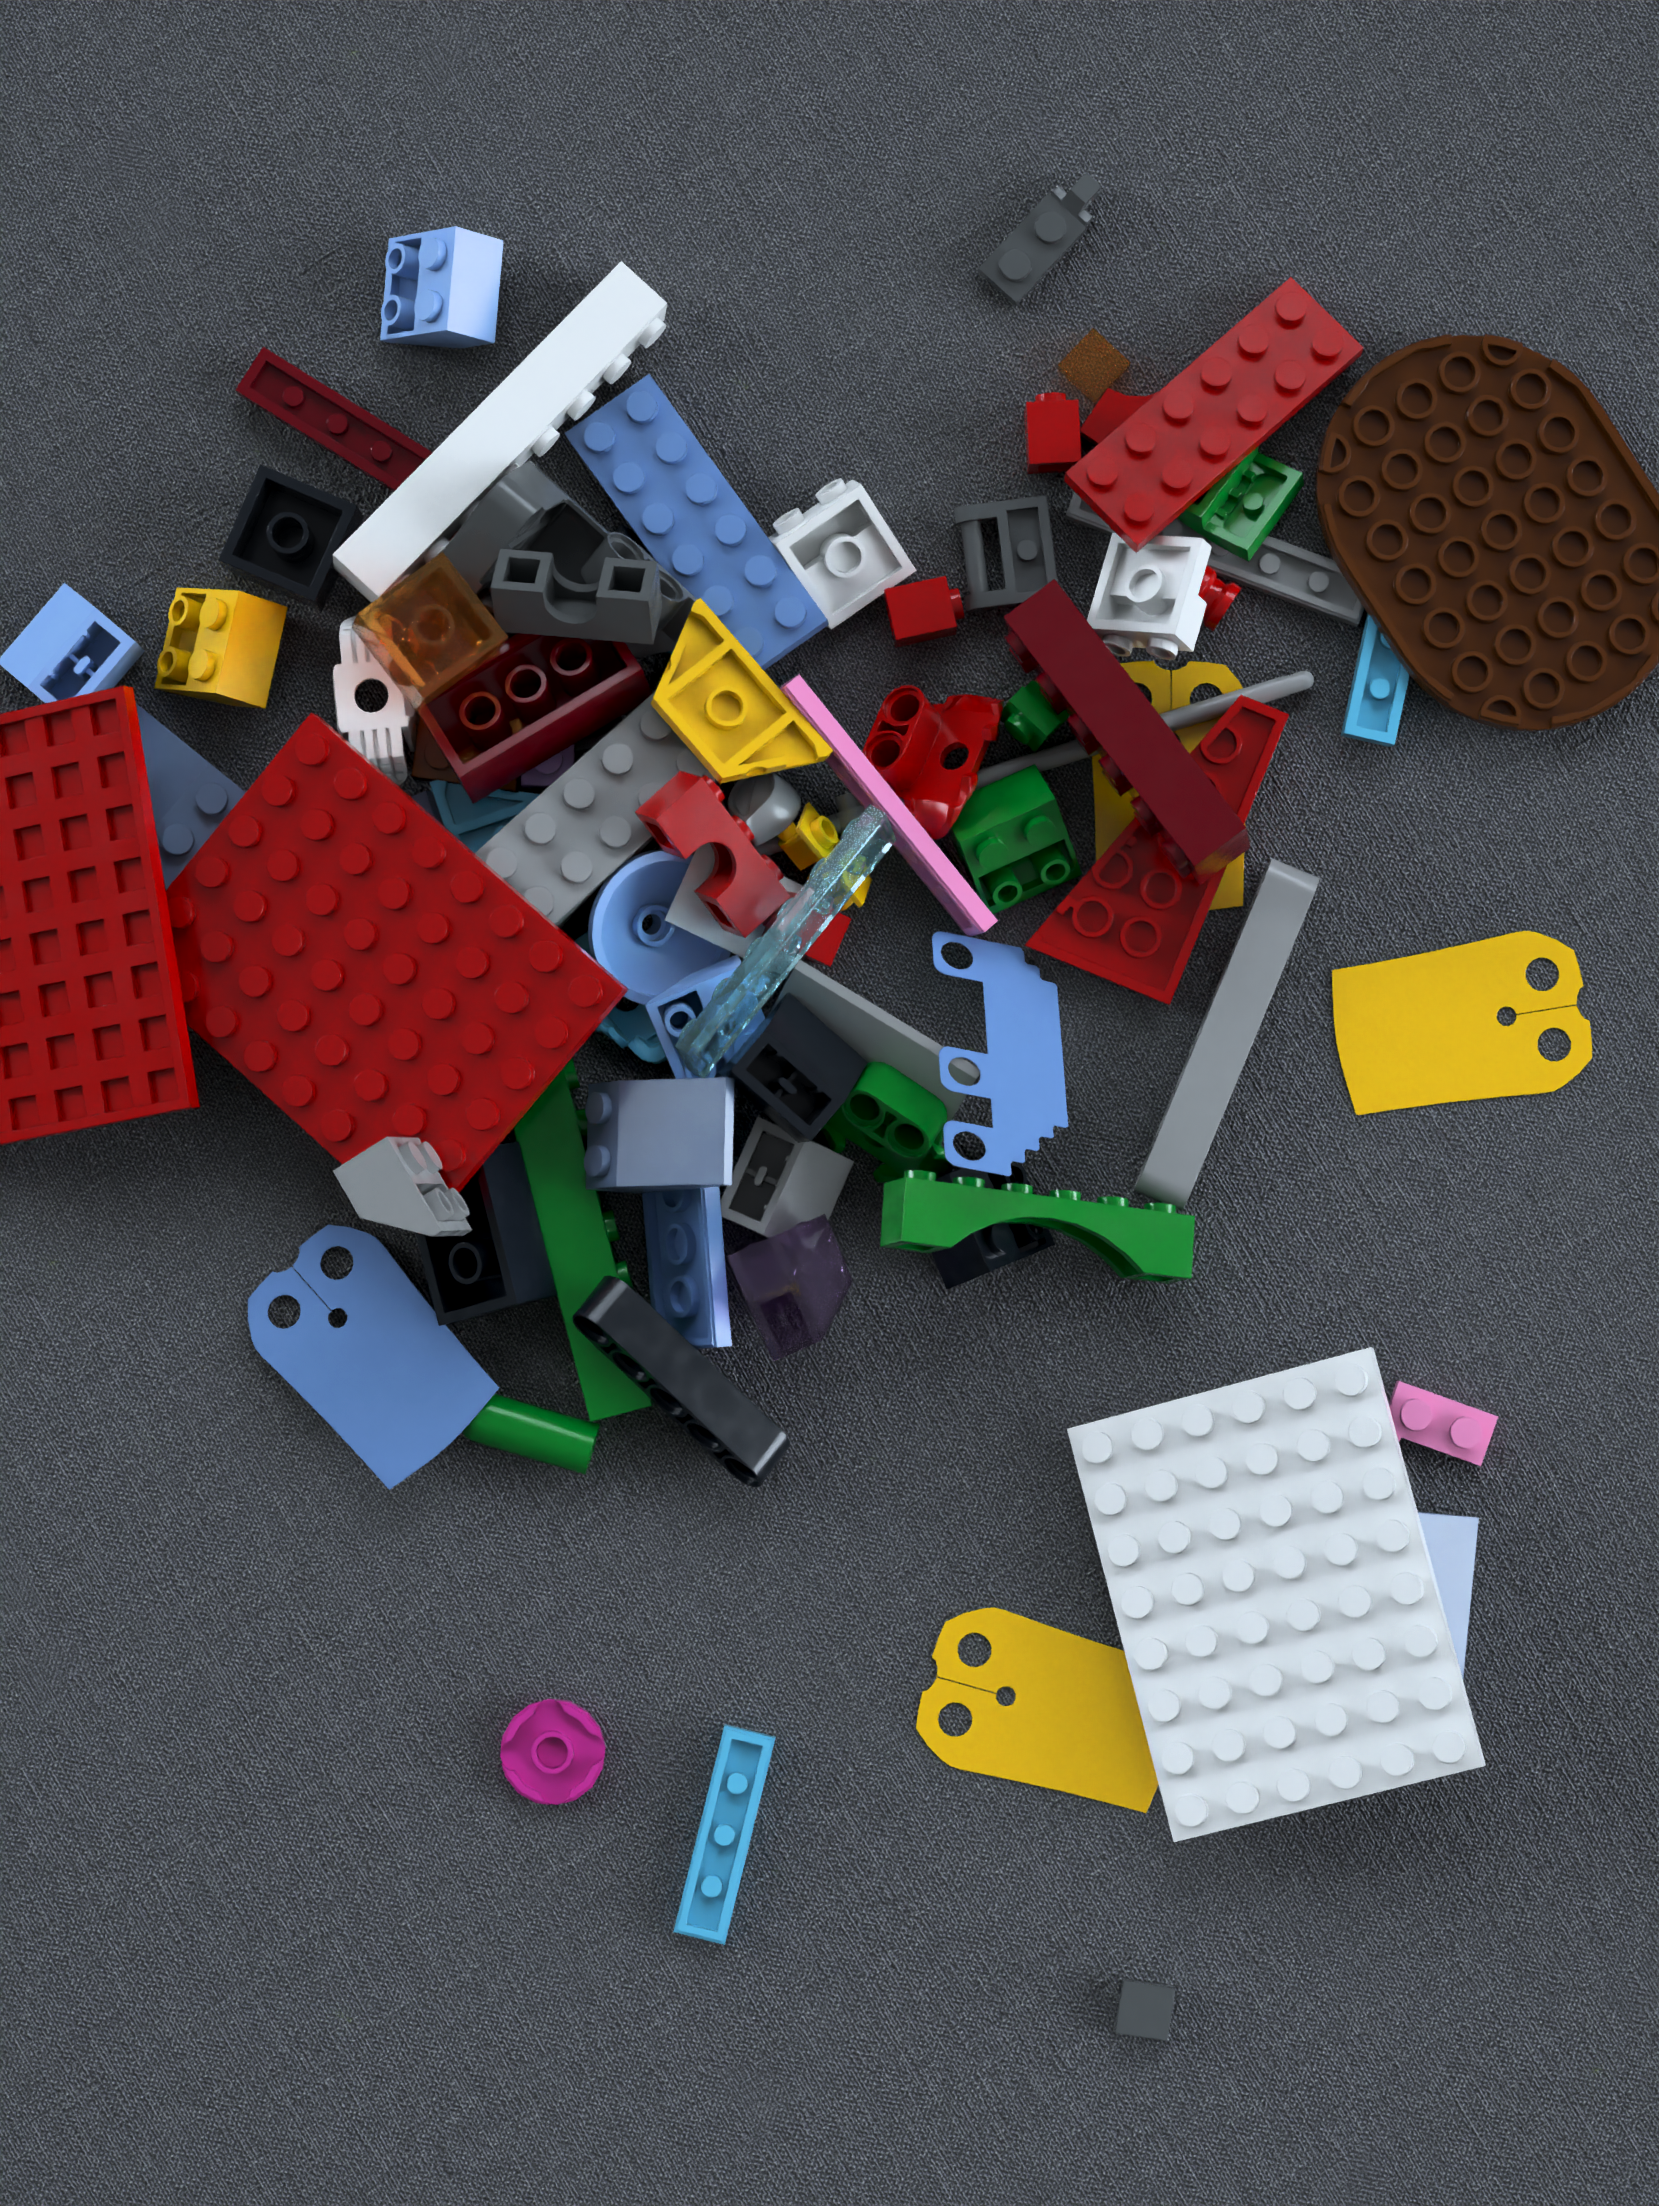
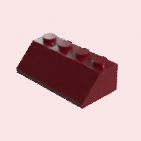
M518 633L410 697V700L448 765L474 804L637 707L652 692L641 666L625 642Z

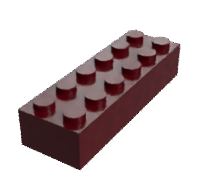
M1055 579L1003 617L1009 631L1003 638L1010 647L1008 650L1025 674H1029L1033 670L1037 672L1038 676L1035 680L1041 688L1039 691L1057 715L1066 710L1070 716L1066 720L1072 728L1071 733L1089 756L1095 751L1099 753L1102 758L1098 762L1103 768L1102 773L1120 797L1129 792L1133 798L1130 802L1135 810L1133 814L1151 838L1158 833L1162 835L1165 839V842L1162 843L1166 851L1165 856L1183 879L1191 874L1198 884L1201 885L1250 848L1246 826Z

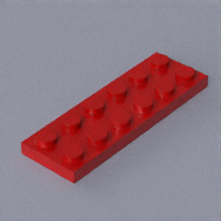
M1290 277L1065 473L1064 482L1137 553L1360 358L1364 347Z

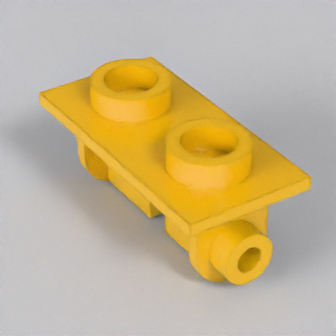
M808 802L804 806L798 824L795 825L792 822L790 826L777 835L780 838L778 845L800 871L815 862L818 864L819 868L809 873L807 880L829 907L836 906L839 911L846 910L853 903L858 908L862 907L872 882L866 864L859 856L850 853L838 838L833 823L827 817L820 816L810 802Z

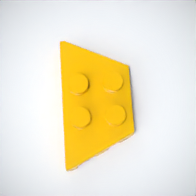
M701 598L697 599L691 608L650 703L651 706L719 784L819 763L828 759L833 752L832 748Z

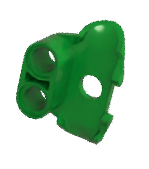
M874 1061L867 1063L845 1102L820 1130L832 1151L841 1153L845 1148L847 1138L885 1163L876 1168L873 1173L877 1182L886 1183L904 1178V1171L907 1170L936 1173V1179H938L953 1166L946 1159L944 1147L941 1146L943 1127L948 1118L945 1105L936 1095L884 1062Z

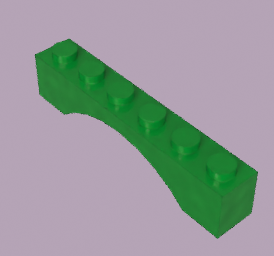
M907 1170L904 1171V1178L884 1183L880 1247L932 1253L951 1248L969 1234L989 1225L999 1223L1031 1224L1056 1230L1081 1242L1101 1257L1120 1278L1169 1284L1192 1279L1195 1216L1175 1213L1176 1206L1167 1203L1144 1204V1209L1128 1207L1129 1200L1122 1197L1102 1196L1098 1197L1097 1203L1081 1201V1193L1077 1191L1051 1190L1049 1191V1196L1033 1194V1186L1026 1184H1002L1001 1190L985 1188V1180L981 1178L955 1177L953 1178V1183L936 1181V1173Z

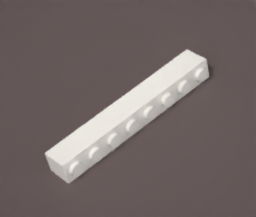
M621 261L332 554L334 569L377 609L381 610L390 600L394 604L399 603L414 587L416 580L412 577L426 563L431 567L450 542L448 540L461 528L492 487L505 475L522 466L534 453L538 457L543 456L558 440L560 433L556 430L569 417L576 421L591 407L596 399L592 393L605 380L609 384H613L623 375L631 364V360L628 359L631 353L640 344L648 348L660 337L667 326L663 322L665 320L667 302Z

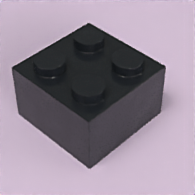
M260 464L218 561L230 573L322 611L339 574L333 567L332 554L359 528L363 515L358 506Z

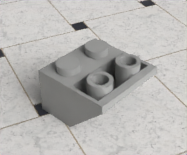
M757 1117L732 1173V1185L726 1187L720 1200L721 1216L723 1219L812 1257L854 1161L813 1141L798 1143L780 1126Z
M385 1137L333 1170L359 1218L432 1237L464 1236L472 1231L465 1218L470 1214L467 1204L455 1188L448 1189L438 1172L443 1168L442 1162L434 1148L426 1141L422 1143L419 1138Z

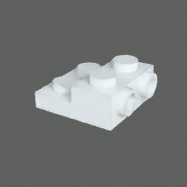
M841 478L821 488L815 495L819 503L803 514L799 508H795L779 517L773 523L776 533L768 537L825 615L829 623L827 627L831 630L884 594V589L894 587L917 571L863 486L854 480L845 484Z
M1112 533L1087 622L1113 655L1127 657L1131 655L1133 648H1146L1147 653L1154 657L1173 660L1176 658L1178 651H1194L1207 603L1198 593L1212 548L1203 538L1156 535L1142 549L1135 553L1116 533Z

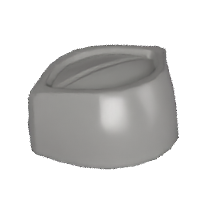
M774 772L740 779L732 788L727 801L728 813L731 816L736 815L742 819L753 832L755 838L751 841V844L754 846H759L783 832L791 825L801 808L799 793Z

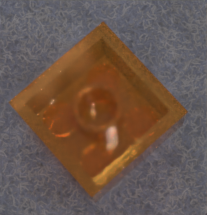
M443 552L358 612L351 627L416 712L498 653L508 638Z

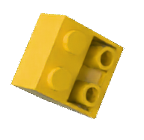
M177 587L174 600L168 612L169 624L163 651L160 653L157 661L158 673L154 688L231 706L265 709L288 607L239 590Z

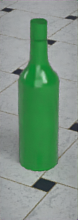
M494 1394L461 1433L471 1442L585 1475L594 1451L600 1424Z

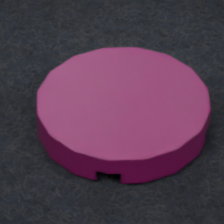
M549 1698L529 1704L512 1718L502 1736L500 1757L505 1777L517 1793L535 1803L558 1805L577 1800L593 1787L604 1766L606 1746L600 1726L587 1710L568 1700Z

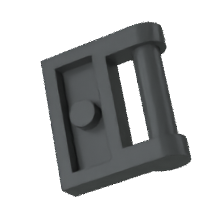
M1047 495L964 505L953 509L955 525L961 527L969 594L964 596L967 613H982L995 609L1017 607L1053 579L1058 583ZM996 521L1005 587V589L993 591L989 590L981 523Z

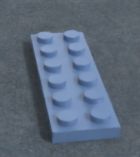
M650 374L564 433L569 443L651 557L696 599L701 598L763 670L773 665L829 625L825 615Z

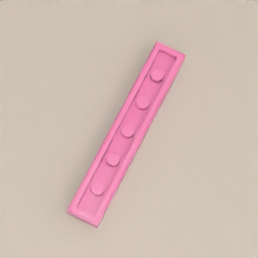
M800 674L784 683L779 689L832 748L831 756L825 761L966 936L972 937L986 932L998 920Z

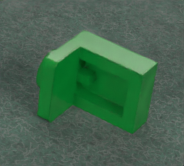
M1035 680L1031 681L1025 688L1022 686L1004 706L1001 721L1009 733L1019 742L1027 744L1034 752L1069 717L1066 710L1059 715L1053 711L1039 690L1041 688Z

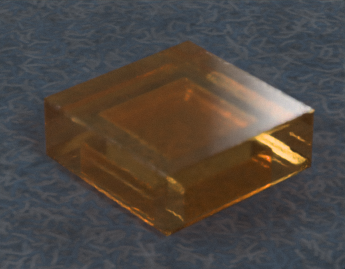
M1092 328L1057 365V370L1095 404L1103 396L1107 388H1110L1130 367L1131 362Z

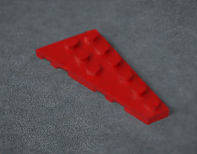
M1240 695L1193 749L1190 755L1244 824L1289 714ZM1135 817L1026 942L1024 947L1169 1006L1227 865L1201 885L1198 884L1191 874L1183 879L1165 856L1166 851L1162 846L1165 839L1162 835L1158 833L1151 838Z

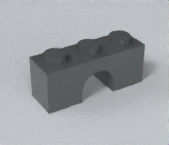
M500 549L490 587L496 630L499 632L654 644L662 609L657 561L605 557L600 581L593 584H578L565 579L557 572L553 553Z

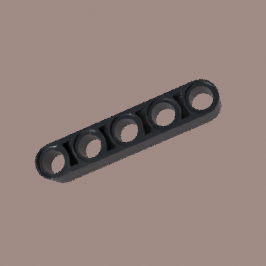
M604 1276L573 1315L572 1320L575 1327L731 1475L748 1486H761L790 1447L788 1437L636 1291L616 1277Z

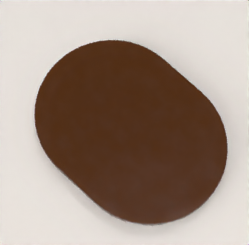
M1451 334L1421 340L1388 355L1356 382L1332 416L1318 454L1315 477L1318 518L1328 549L1339 570L1368 615L1372 617L1378 627L1377 629L1384 636L1391 647L1390 649L1409 673L1410 677L1425 692L1455 713L1484 725L1512 731L1536 732L1576 725L1607 711L1631 694L1648 677L1659 662V494L1591 391L1576 375L1555 359L1550 360L1542 354L1524 347L1521 342L1488 334L1484 336H1451Z

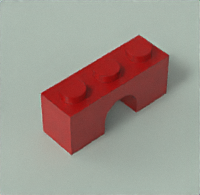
M679 771L639 807L635 814L666 853L687 859L699 847L710 843L715 856L714 867L710 876L694 892L723 930L746 938L791 897L780 883V880L784 878L783 873L768 856L764 854L760 856L751 844V841L755 838L753 832L742 819L736 815L731 816L721 803L725 796L711 778L706 775L700 777Z

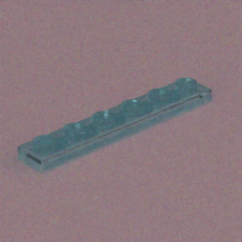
M869 804L859 818H855L848 823L843 831L841 840L827 858L820 859L814 865L809 880L795 897L785 901L778 912L776 921L763 937L755 939L750 944L742 963L730 977L723 979L717 985L713 992L712 1000L699 1016L691 1019L683 1027L679 1040L674 1046L689 1071L700 1078H705L795 967L799 959L803 957L897 839L886 813Z

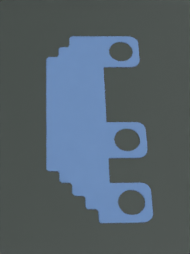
M938 931L932 936L934 967L944 975L983 982L987 1054L949 1046L943 1047L939 1051L940 1081L949 1091L991 1099L993 1127L990 1128L954 1120L946 1122L943 1127L945 1157L949 1163L957 1167L1010 1176L1012 1174L1011 1163H1024L1026 1149L1033 1151L1040 1149V1137L1053 1138L1054 1126L1068 1127L1057 985L1053 982L1043 981L1040 978V969L1035 965L1025 962L1024 951L1020 947ZM949 942H956L965 946L973 958L971 966L966 969H956L947 964L941 954L943 945ZM955 1058H966L972 1061L980 1071L979 1082L972 1086H966L955 1081L949 1073L948 1066L950 1061ZM960 1132L975 1134L985 1145V1155L975 1161L963 1158L956 1152L953 1146L954 1136Z

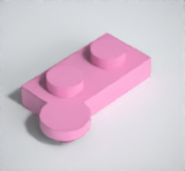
M1396 1381L1389 1401V1407L1398 1441L1403 1438L1478 1466L1482 1465L1498 1416L1407 1383Z

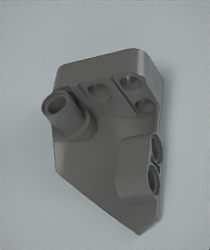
M528 461L505 475L492 487L427 570L420 582L451 612L462 617L464 634L472 644L478 648L490 649L518 634L497 631L496 625L489 616V611L494 613L490 587L500 549L553 553L557 572L565 579L578 584L599 582L605 557L645 561L655 560L629 537L618 532L609 533L532 461ZM658 564L662 609L654 644L625 642L635 659L673 651L691 608L697 600L660 564Z

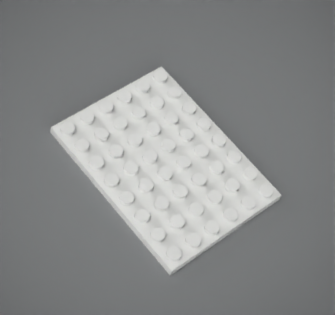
M1369 1347L1067 1429L1173 1842L1486 1765L1374 1348Z

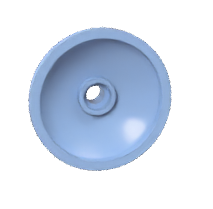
M663 849L638 854L619 867L602 884L595 897L588 923V941L591 956L629 989L623 997L633 1002L644 1005L689 974L725 960L731 954L730 951L665 921L693 855L683 859L666 853ZM651 914L653 919L652 925L647 931H644L642 922L647 915Z

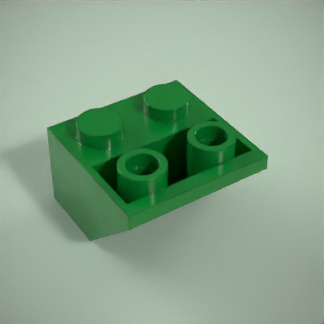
M1035 764L975 790L964 805L958 819L949 830L953 844L976 894L992 914L1082 875L1057 801Z

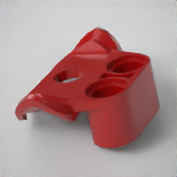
M903 685L890 692L883 701L862 753L899 799L905 803V806L932 839H941L949 832L958 819L964 805L976 789L979 767L990 741H995L998 736L1004 706L1003 699L958 694L948 696L943 704L932 705L919 688L912 685ZM957 748L968 749V758L962 766L954 770L944 768L945 758L952 750Z

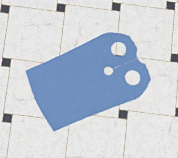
M327 1225L299 1247L300 1253L293 1267L278 1273L272 1271L248 1298V1323L251 1339L255 1349L262 1358L326 1420L390 1490L450 1445L483 1409L499 1387L446 1325H438L435 1311L376 1237L351 1227ZM332 1247H344L353 1257L352 1270L342 1279H330L324 1275L321 1269L322 1256ZM288 1295L297 1300L301 1313L298 1321L293 1326L282 1329L271 1323L268 1317V1309L275 1298ZM330 1309H342L346 1312L347 1321L344 1326L334 1328L330 1325L328 1321Z

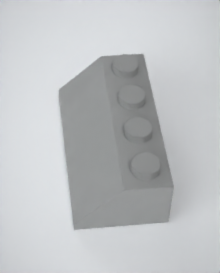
M799 959L771 1011L787 993H790L868 1063L874 1061L884 1062L936 1095L947 1109V1122L951 1121L967 1094L949 1091L942 1085L940 1081L939 1051L943 1046ZM963 1058L951 1060L948 1066L952 1078L962 1085L972 1086L980 1074L978 1067Z

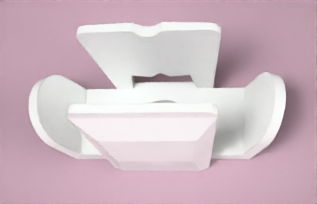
M380 613L361 614L344 620L340 625L341 663L334 666L332 676L337 730L344 739L399 786L407 778L402 731L410 752H415L416 709L410 700V697L414 696L416 692L407 656L395 658L393 619L386 614ZM373 679L382 682L387 687L388 701L381 710L370 713L361 710L357 706L355 692L362 682Z

